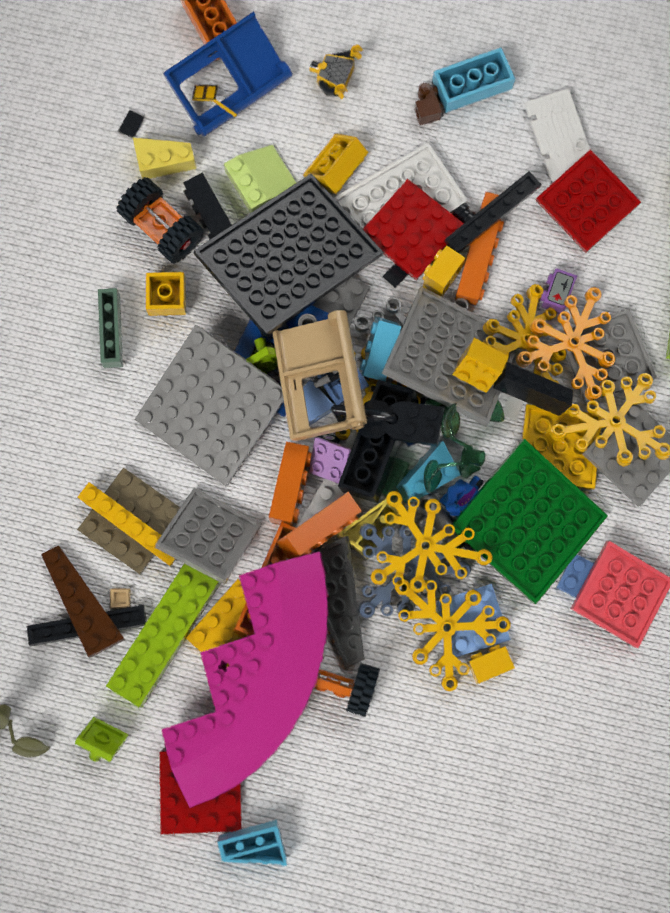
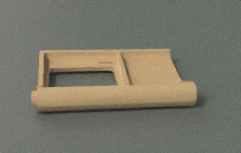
M343 310L333 311L328 314V319L272 332L290 440L298 441L352 428L357 430L363 428L367 420L347 312ZM338 371L347 419L334 424L310 428L302 381L308 377Z

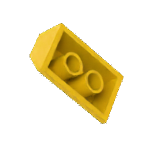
M334 134L304 172L303 176L306 177L312 174L329 193L336 194L342 189L347 179L353 175L358 165L364 161L368 151L357 137Z

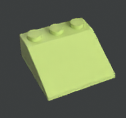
M273 145L240 154L224 163L225 173L250 213L296 184Z

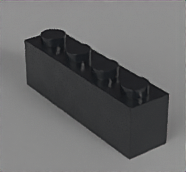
M506 362L501 375L493 386V389L558 416L572 406V389L509 362Z

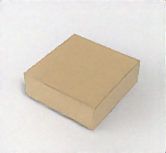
M130 588L110 589V609H123L131 606Z

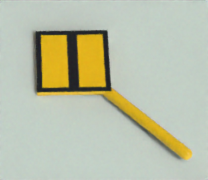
M195 85L192 101H213L232 116H237L235 112L216 100L218 85Z

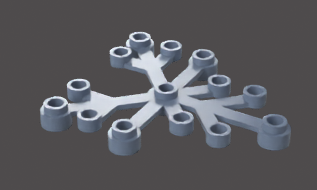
M370 523L363 524L360 528V535L364 539L372 540L377 546H365L362 549L363 555L367 558H372L379 552L384 551L389 555L397 556L392 551V537L395 535L394 528L391 526L383 527V541L377 535L375 526ZM400 525L398 528V534L403 538L402 556L411 551V538L414 536L412 532L409 535H405V530L408 528L405 525ZM390 528L391 534L386 535L385 531ZM367 529H372L371 535H366ZM423 545L422 548H429V546ZM368 548H371L372 553L370 555H366V550ZM436 553L440 561L445 557L443 553ZM419 555L405 564V568L408 567L410 571L408 574H404L403 578L409 583L416 575ZM429 560L426 563L424 575L429 580L436 582L440 594H443L441 589L444 586L447 587V591L444 593L450 594V586L443 583L435 575L437 574L435 566ZM462 561L459 564L461 567H466L467 577L471 572V567L468 563ZM438 566V572L443 573L445 571V567ZM447 566L445 574H455V571L451 566ZM461 569L457 571L459 577L464 576V573H461ZM396 577L395 580H394V582L396 583V582H397L398 580H400L401 578H400V577ZM392 579L385 586L366 584L362 587L361 591L364 596L371 597L373 594H376L370 601H363L359 604L358 611L363 617H372L375 613V607L381 601V613L384 616L392 615L391 591L395 588ZM420 581L414 583L418 589L422 586ZM403 584L402 591H405L407 586ZM366 588H371L369 594H365ZM420 592L423 596H427V592ZM401 595V601L396 606L397 612L399 613L406 606L409 607L408 611H413L410 599L406 595ZM370 607V612L365 613V608ZM385 607L390 608L388 613H384ZM402 612L401 616L408 617V613Z

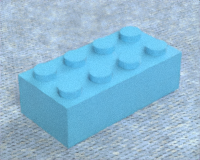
M502 47L433 72L432 83L437 88L438 97L445 113L511 90L515 82V77Z

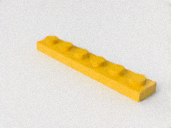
M88 482L77 498L171 567L176 559L155 548L161 535Z

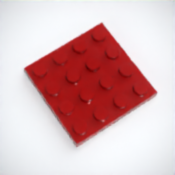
M591 149L535 200L585 253L641 204V201Z
M407 179L363 230L383 251L386 257L417 281L427 266L435 261L434 257L440 249L444 250L446 247L444 240L464 223Z
M167 751L159 752L161 834L233 832L242 829L241 783L214 799L189 807L172 772Z

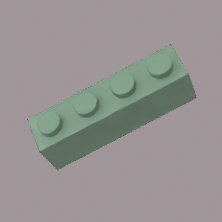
M117 288L98 289L101 364L104 368L123 367L120 294Z

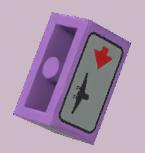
M557 268L553 274L549 273L546 284H549L547 291L543 290L540 301H543L541 308H553L558 314L565 311L564 301L571 295L577 275Z

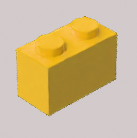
M499 645L488 649L490 653L482 655L479 652L470 656L471 660L467 663L476 684L515 669L506 646L500 648Z

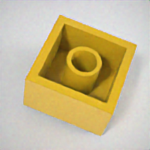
M447 245L444 250L440 249L437 252L433 265L429 264L424 271L425 275L422 278L424 280L423 287L441 297L444 296L459 275L465 261V257Z
M184 272L146 273V311L149 316L186 315V278Z
M474 337L459 358L452 375L487 393L501 375L509 356Z

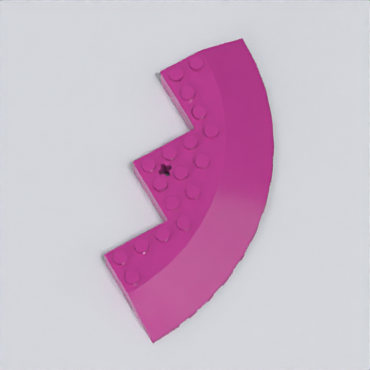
M320 552L274 563L239 575L255 635L200 652L216 712L161 729L172 772L189 807L214 799L237 786L256 772L277 752L279 746L291 734L297 720L306 709L309 702L308 699L317 683L319 668L324 659V645L326 644L328 634V592Z

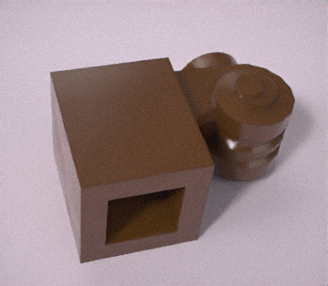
M427 82L419 85L418 98L420 100L415 101L414 111L419 126L439 121L441 113H443L441 101L438 102L437 99L438 91L436 86H432Z

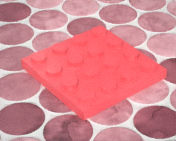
M606 541L570 609L634 648H639L670 589V577L611 541Z

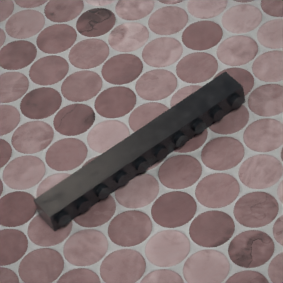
M203 172L183 182L186 188L183 190L188 201L192 199L194 203L191 205L196 215L200 214L202 219L199 221L203 229H208L210 232L207 235L209 240L232 226ZM287 323L279 327L277 330L281 331L289 329ZM273 333L267 336L269 341L273 339Z

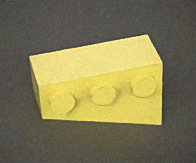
M133 138L142 178L148 177L151 179L197 169L191 143Z

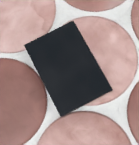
M129 110L118 132L134 138L144 116Z
M394 264L382 277L396 288L409 274Z

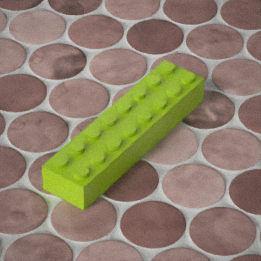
M184 563L106 687L137 707L142 708L221 582Z

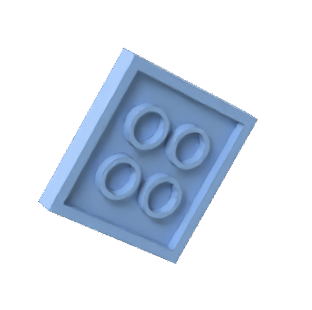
M492 584L473 589L481 594V601L478 605L471 606L457 623L473 622L482 612V608L485 605L492 606L495 611L494 615L485 621H495L497 617L502 616ZM466 592L451 596L450 617L465 601ZM472 594L470 600L472 602L476 601L477 596ZM449 597L442 599L443 603H447L449 601ZM436 601L439 614L442 617V604L440 601ZM486 608L485 614L490 615L492 612L491 608ZM504 621L500 622V628L506 627ZM445 624V631H449L451 628L450 624ZM485 629L496 637L494 645L510 640L508 631L499 632L496 629ZM474 630L456 631L451 636L452 654L456 657L490 647L484 643L483 638ZM492 636L486 638L487 643L493 641Z

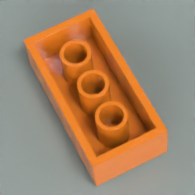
M180 0L204 45L237 23L225 0Z
M286 441L269 513L270 523L280 525L281 522H284L291 526L294 523H298L300 512L297 507L298 504L302 505L304 490L301 489L302 485L306 486L308 479L306 467H310L312 453L309 452V446Z
M347 492L278 540L277 544L288 559L308 555L312 550L342 531L343 528L358 519L357 514L362 512V510L350 493Z

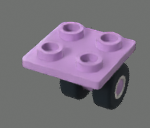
M325 434L317 436L314 440L309 473L339 483L351 449L339 445L340 439L335 435Z

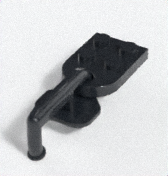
M369 400L364 403L367 423L363 428L358 429L363 437L379 439L387 433L390 438L396 441L438 447L445 407L404 401L394 403L391 406H388L384 401ZM331 406V412L338 422L347 419L345 406Z

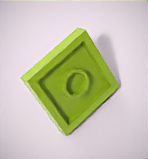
M265 338L254 340L257 353L246 360L267 374L278 367L275 348L268 347Z
M93 717L79 734L75 744L90 751L89 758L92 761H99L100 758L111 762L126 742L129 734Z

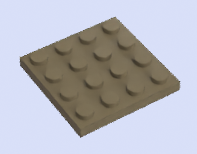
M124 467L105 491L106 495L160 535L163 534L180 509L178 505ZM93 509L77 529L140 575L155 556Z

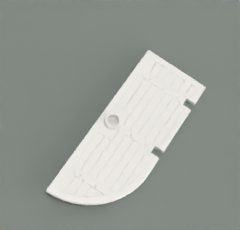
M569 88L524 102L528 117H536V120L531 121V125L542 156L549 155V158L545 159L544 163L552 182H555L590 150Z

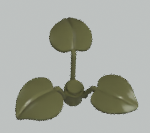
M0 704V729H4L8 725L11 742L14 744L12 747L14 753L23 757H37L50 749V746H46L40 740L32 737H21L16 740L12 727L13 720H10L11 708Z

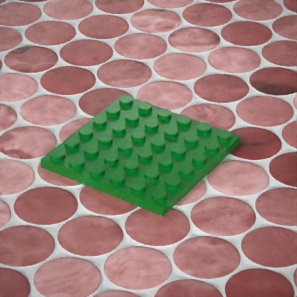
M522 439L451 525L454 526V533L457 536L462 534L466 528L473 529L474 537L464 542L475 552L483 549L488 550L492 555V560L489 564L533 604H537L608 515L527 440ZM466 530L465 536L467 538H470L472 536V532L470 530ZM487 554L481 555L485 561L488 559Z

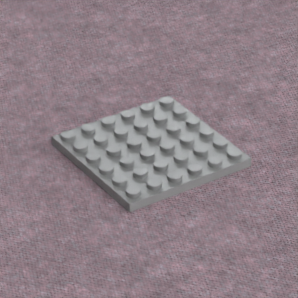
M421 286L383 368L382 374L484 426L488 425L501 392L493 389V384L488 392L485 393L452 375L459 358L475 337L483 342L489 336L483 331V325L488 320ZM499 333L493 335L496 342L503 345L516 341ZM516 350L509 352V363H512Z
M195 325L134 420L224 486H227L283 404L281 384L203 328Z

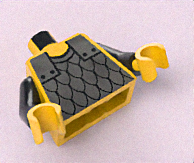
M358 44L354 45L351 50L325 55L322 63L312 61L310 71L318 74L317 84L326 96H339L340 99H343L344 93L348 92L347 85L355 67L354 58H362L359 52L363 51V49Z

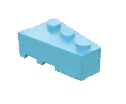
M375 317L370 330V340L367 341L365 347L366 356L365 359H362L360 365L363 376L386 382L387 376L382 374V371L401 330V326L397 322Z
M440 441L438 447L430 446L427 453L418 460L419 462L396 486L405 504L408 503L409 498L417 497L420 499L460 476L444 441Z
M277 820L218 835L217 843L222 862H253L287 866V857Z

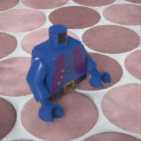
M475 475L469 483L459 479L448 488L447 493L439 502L450 512V516L457 517L478 493L484 481Z

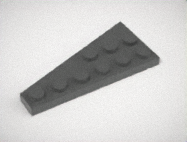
M345 536L313 552L321 553L328 592L327 627L345 668L365 660L349 536Z

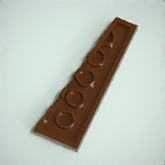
M58 545L42 553L41 556L87 656L91 658L125 641L123 635Z

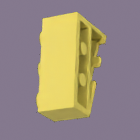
M385 499L340 531L336 537L341 539L349 536L350 547L363 555L362 549L365 546H377L372 540L364 539L360 535L361 526L365 523L372 524L377 530V535L383 539V527H392L393 525L385 522V515L389 512L394 513L396 516H400L395 507L389 506ZM388 515L386 517L387 521L393 522L394 516ZM367 529L366 535H371L372 529ZM368 548L366 550V555H370L372 553L371 548Z

